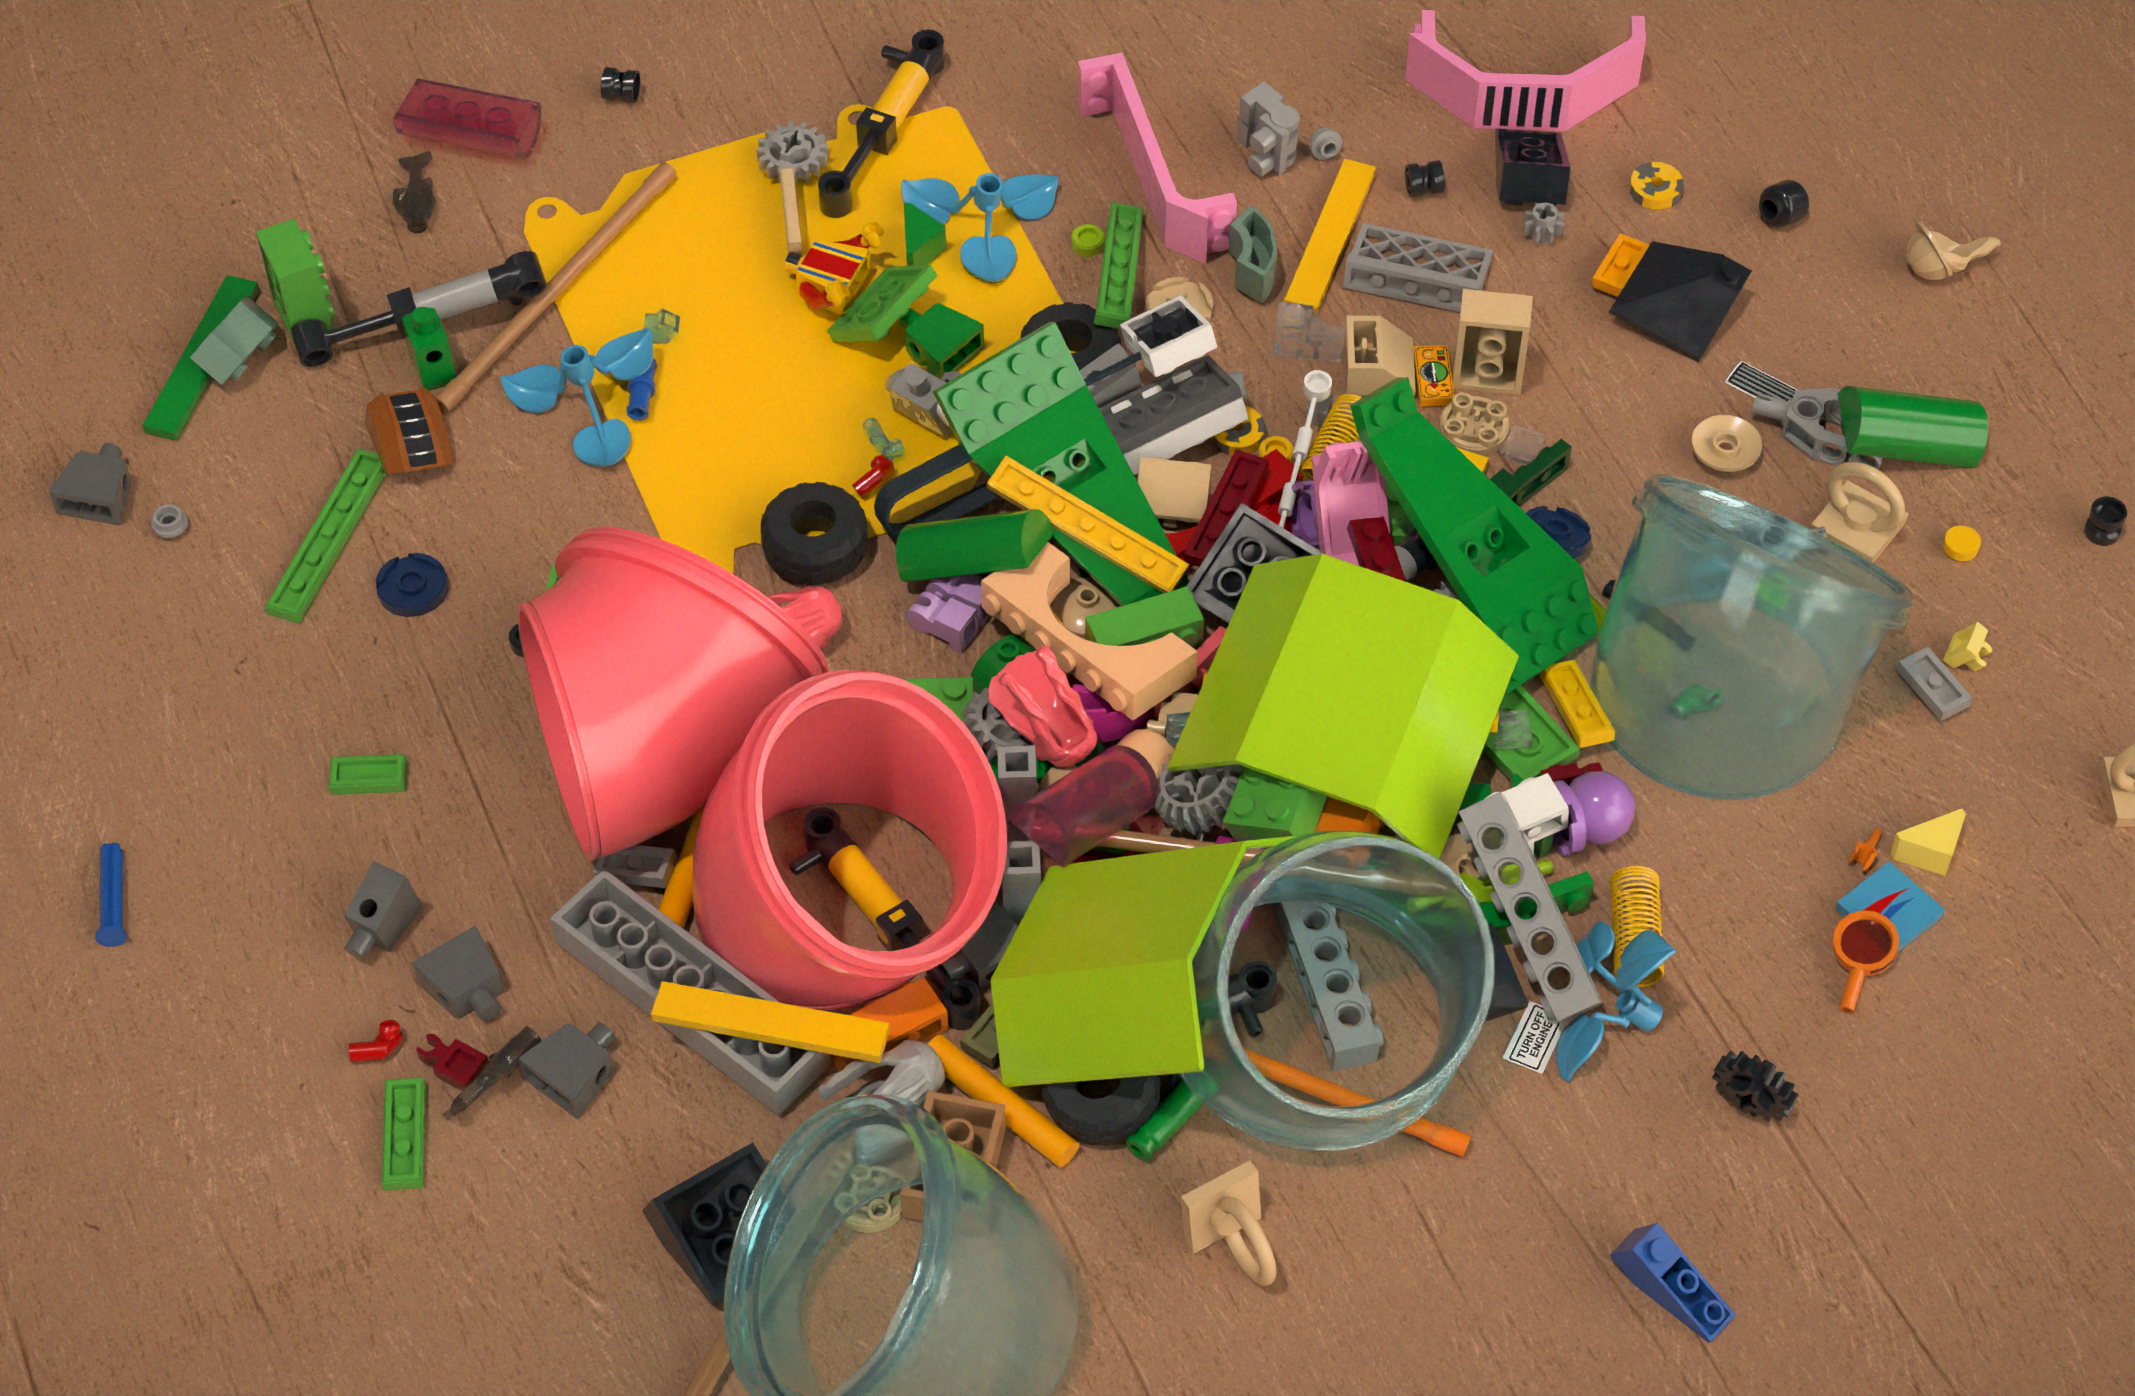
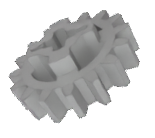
M789 121L786 128L776 124L775 132L766 130L765 138L758 139L759 148H756L757 162H759L761 171H767V178L769 179L777 175L779 183H781V169L793 168L795 184L798 178L809 182V174L819 176L820 167H827L829 152L825 135H818L817 127L807 130L805 122L800 124L799 127H794L793 121Z
M984 688L981 694L975 693L962 711V715L965 717L963 723L970 729L980 747L987 751V759L989 760L994 755L998 756L997 747L1033 745L1028 739L1011 728L1001 713L990 704L988 688Z

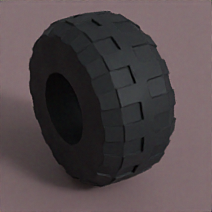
M1064 302V304L1060 305L1054 304L1034 314L1027 324L1024 325L1020 339L1043 325L1049 322H1056L1069 351H1076V353H1071L1079 371L1118 343L1121 345V336H1119L1117 328L1094 324L1096 309L1090 305L1083 303L1073 304V302Z
M805 482L785 489L769 502L764 514H762L761 544L765 559L777 574L795 583L803 585L812 584L814 586L842 579V577L857 568V565L863 560L866 553L868 530L864 509L860 506L859 501L853 495L846 492L845 489L829 485L825 482ZM810 531L826 532L819 536L802 535Z
M1159 1075L1122 1078L1118 1088L1112 1094L1099 1099H1091L1080 1094L1085 1081L1041 1084L1044 1103L1055 1124L1072 1138L1089 1145H1113L1126 1140L1131 1134L1134 1135L1138 1128L1151 1118L1160 1100L1161 1084Z

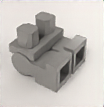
M1265 81L1240 98L1239 118L1241 120H1239L1237 141L1246 148L1251 145L1252 149L1256 151V153L1248 158V167L1260 177L1270 170L1280 176L1286 171V167L1291 166L1295 162L1299 113L1295 108L1284 105V97Z

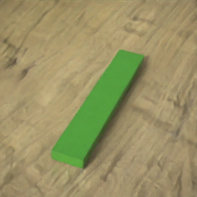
M1111 202L1094 324L1121 329L1120 324L1130 320L1144 211L1142 207Z
M357 449L265 606L267 615L300 624L386 475L376 453Z

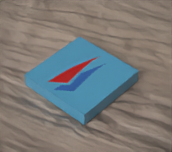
M1890 861L1841 898L1835 907V910L1843 917L1861 910L1875 911L1886 916L1895 925L1898 932V952L1940 920L1945 912V909ZM1870 922L1853 924L1886 955L1891 948V941L1888 933L1881 926Z

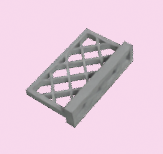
M1362 223L1352 253L1348 254L1346 260L1343 288L1460 312L1463 289L1482 290L1493 257V250ZM1366 236L1379 238L1382 241L1371 244ZM1408 244L1413 245L1415 248L1404 251L1400 245ZM1391 249L1395 253V255L1385 258L1380 252ZM1441 251L1446 252L1448 255L1437 258L1432 252ZM1424 256L1428 262L1418 265L1413 259ZM1475 258L1483 261L1470 265L1466 259ZM1457 263L1460 269L1450 271L1446 266Z

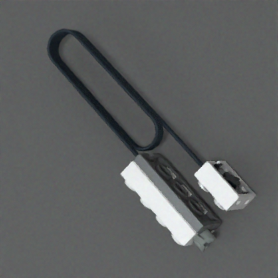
M1181 295L1120 324L1126 347L1133 355L1084 379L1086 385L1089 386L1141 359L1144 366L1155 377L1170 373L1099 408L1134 475L1139 474L1141 457L1171 459L1175 454L1194 445H1199L1206 439L1222 431L1230 430L1248 419L1243 398L1248 396V391L1244 386L1245 380L1242 371L1237 370L1227 374L1209 355L1201 358L1207 352L1217 348L1211 324ZM1201 358V359H1199V360H1197V361H1195V362H1193V363H1191V364H1189V365H1187V366H1184V367H1182V368H1180V369H1178V370L1172 372L1176 367H1178V366H1180V365H1182V364H1184V363H1187V362H1189V361H1191V360H1193V359ZM957 445L885 484L876 496L874 511L875 516L892 537L898 539L901 530L908 524L961 518L1002 497L987 489V485L984 483L908 521L901 523L889 522L891 509L897 501L971 461L963 453L960 445ZM1078 453L1073 456V463L1080 460ZM1049 471L1045 472L1044 475H1043V477L1049 475L1050 472H1049Z

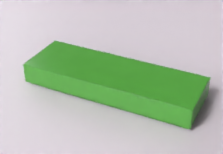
M424 1077L385 1080L382 1187L384 1191L424 1188L426 1082Z

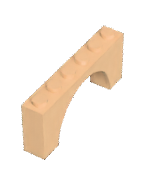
M1047 542L1028 568L994 572L981 580V607L987 614L996 617L1008 626L1011 632L1020 635L1032 644L1036 650L1042 645L1049 646L1055 655L1059 667L1064 672L1073 675L1088 690L1096 692L1109 702L1113 709L1122 712L1132 721L1196 678L1198 651L1172 632L1160 639L1140 645L1110 646L1085 640L1063 627L1056 620L1049 607L1057 594L1070 584V558L1049 542Z

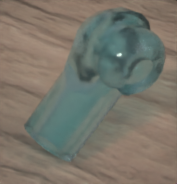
M869 418L863 423V430L869 442L880 455L886 456L891 461L895 457L903 456L904 448L901 440L895 438L889 441L877 419Z

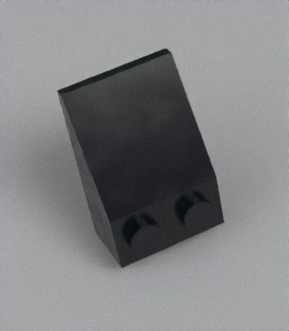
M1496 128V189L1499 200L1509 205H1522L1524 202L1550 203L1554 206H1557V204L1566 205L1571 166L1561 133Z

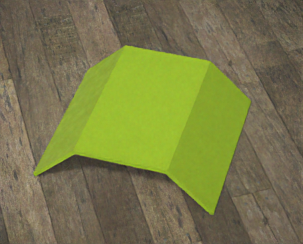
M1326 554L1256 564L1248 578L1167 766V770L1172 772L1238 764L1374 813L1429 862L1437 866L1519 655L1464 604L1449 596Z
M1309 834L1239 841L1050 866L991 978L1002 1084L1005 1087L1203 1071L1204 1059L1192 960L1246 850L1312 842L1313 836Z

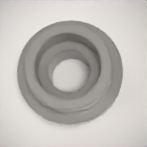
M1320 128L1313 133L1310 139L1311 153L1319 160L1333 158L1342 147V138L1334 129Z
M171 504L157 508L151 520L154 533L162 538L179 536L188 525L186 514L177 506Z

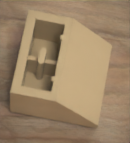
M1346 315L1344 338L1346 394L1368 395L1397 377H1408L1413 396H1415L1413 338L1382 316Z
M1140 458L1138 484L1165 534L1186 530L1199 524L1210 502L1211 464L1166 460L1163 458Z

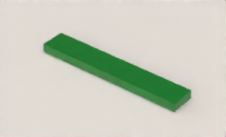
M226 275L142 425L144 433L177 441L212 377L190 359L191 355L242 299L248 296L252 301L255 300L260 291L258 282Z

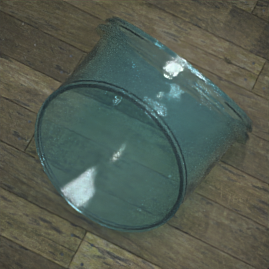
M1654 474L1645 480L1643 484L1645 489L1636 490L1631 501L1634 508L1641 514V518L1626 552L1608 603L1590 673V688L1615 730L1614 741H1610V743L1623 758L1646 776L1669 788L1690 795L1721 800H1741L1770 795L1787 789L1812 774L1833 751L1859 687L1887 630L1906 628L1910 620V614L1906 609H1910L1913 606V594L1903 582L1882 567L1798 522L1719 489L1677 476Z
M1344 830L1319 831L1294 837L1258 853L1236 870L1192 960L1204 1069L1201 1072L1178 1074L1196 1097L1218 1117L1250 1136L1287 1148L1306 1151L1347 1150L1384 1140L1404 1130L1431 1109L1445 1093L1457 1072L1459 1064L1477 1039L1486 1019L1494 985V952L1488 924L1481 907L1462 879L1447 865L1416 846L1385 835ZM1278 902L1329 904L1332 907L1349 911L1377 924L1392 934L1412 952L1427 971L1433 984L1439 1005L1440 1024L1434 1054L1428 1065L1411 1083L1401 1090L1371 1103L1342 1107L1324 1106L1301 1100L1282 1091L1260 1073L1249 1059L1239 1041L1230 1014L1228 999V975L1234 945L1241 927L1253 907Z
M865 1094L835 1101L810 1116L784 1141L761 1174L744 1209L731 1249L725 1283L724 1324L732 1364L737 1376L751 1396H1050L1060 1382L1074 1348L1078 1326V1298L1072 1268L1053 1227L1032 1199L1016 1183L975 1152L948 1138L936 1118L915 1102L894 1095ZM923 1184L924 1215L922 1234L910 1283L877 1348L848 1380L826 1395L811 1370L802 1337V1300L812 1265L832 1233L855 1211L884 1194L903 1187Z

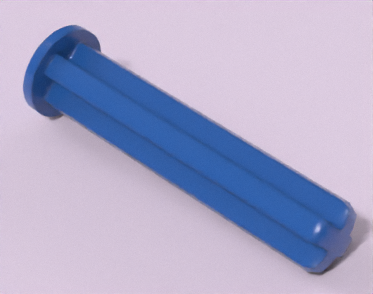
M116 842L111 844L105 843L100 848L99 929L95 933L97 943L107 947H114L123 944L127 939V933L122 929L123 851L120 848V844Z

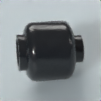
M1783 180L1765 188L1759 199L1761 216L1768 224L1774 227H1784L1803 219L1809 208V197L1806 190L1800 183L1794 180Z

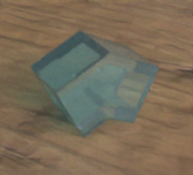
M663 308L656 314H645L644 329L651 328L653 344H667L678 334L680 316Z

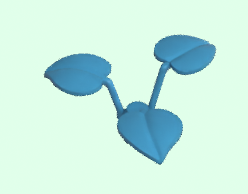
M985 173L978 177L976 187L971 186L969 193L960 202L959 194L951 183L935 178L914 181L902 180L901 194L903 203L913 204L943 225L948 222L950 213H959L974 197V203L978 209L986 212L985 238L974 236L967 239L961 247L960 259L963 266L971 274L987 282H998L1005 279L1013 270L1016 262V249L1012 241L1005 236L991 238L993 210L997 209L1000 202H1002L1004 208L1009 209L1012 207L1014 215L1022 220H1040L1046 217L1054 206L1059 178L1052 175L1033 174L1016 176L1003 183L1002 179L996 174Z
M651 328L623 335L601 347L596 357L589 355L587 349L581 345L570 346L561 354L562 364L559 366L560 371L552 365H538L516 374L501 376V383L509 400L517 408L528 413H540L554 407L557 402V394H562L565 391L567 378L571 383L581 386L595 426L586 427L576 435L573 440L574 452L577 458L585 464L598 467L611 466L619 462L627 454L631 444V435L626 424L619 419H612L603 424L601 423L588 384L594 376V368L603 375L611 372L613 377L618 380H630L644 374L650 368L653 361V333Z
M1596 922L1590 928L1588 934L1584 935L1576 944L1589 973L1595 968L1598 973L1621 992L1616 1001V1008L1619 1010L1620 1016L1595 1012L1589 1017L1582 1013L1568 1024L1562 1032L1556 1048V1064L1562 1078L1570 1083L1574 1072L1587 1061L1600 1044L1604 1033L1602 1021L1619 1023L1625 1028L1631 1022L1644 1032L1651 1031L1660 1022L1663 1015V1007L1644 995L1637 986L1641 980L1677 952L1658 933L1652 930H1645L1639 933L1627 945L1621 955L1620 961L1622 966L1618 968L1616 978L1600 962L1610 954L1614 947V932L1608 924Z

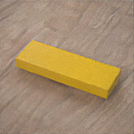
M1574 659L1554 663L1540 672L1539 676L1579 748L1614 741L1615 730Z

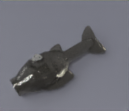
M430 151L398 159L400 166L409 171V182L405 188L393 190L392 201L397 213L407 223L408 230L413 233H422L427 229V222L436 204L432 191L433 181L430 177L423 179L422 169L432 160Z
M526 1026L511 1038L503 1048L490 1055V1061L478 1077L453 1100L451 1107L442 1114L446 1120L465 1111L486 1090L500 1082L503 1078H509L512 1072L520 1066L518 1059L542 1041L539 1035L532 1028Z

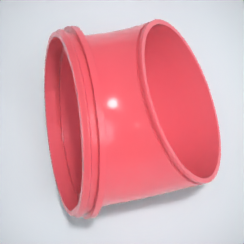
M594 527L575 536L570 543L563 547L556 558L555 569L559 580L545 592L529 600L527 604L523 602L517 606L521 644L543 737L571 826L580 848L588 861H594L596 857L600 859L636 846L679 825L702 810L726 765L743 745L752 725L766 706L791 686L812 676L829 672L825 655L810 634L786 611L760 591L729 571L693 552L647 534L616 527Z
M830 671L812 676L791 686L778 695L755 720L743 745L726 765L710 793L702 813L693 850L692 869L694 913L701 943L780 1003L816 1010L849 1008L884 997L895 991L900 985L910 982L920 973L938 966L957 953L978 931L994 904L1002 882L1007 852V827L1001 793L986 755L966 725L951 709L926 690L904 679L875 671ZM828 803L871 806L902 817L919 828L933 841L947 864L952 882V896L942 922L924 941L902 950L870 951L840 942L803 909L789 892L774 863L766 837L764 822L791 810Z

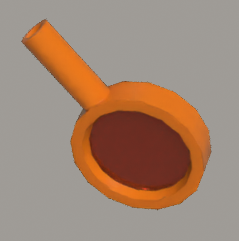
M1861 910L1848 914L1839 921L1834 930L1833 952L1837 961L1849 971L1839 1005V1010L1844 1013H1854L1864 976L1884 972L1893 964L1898 955L1899 935L1895 925L1886 916L1875 911Z

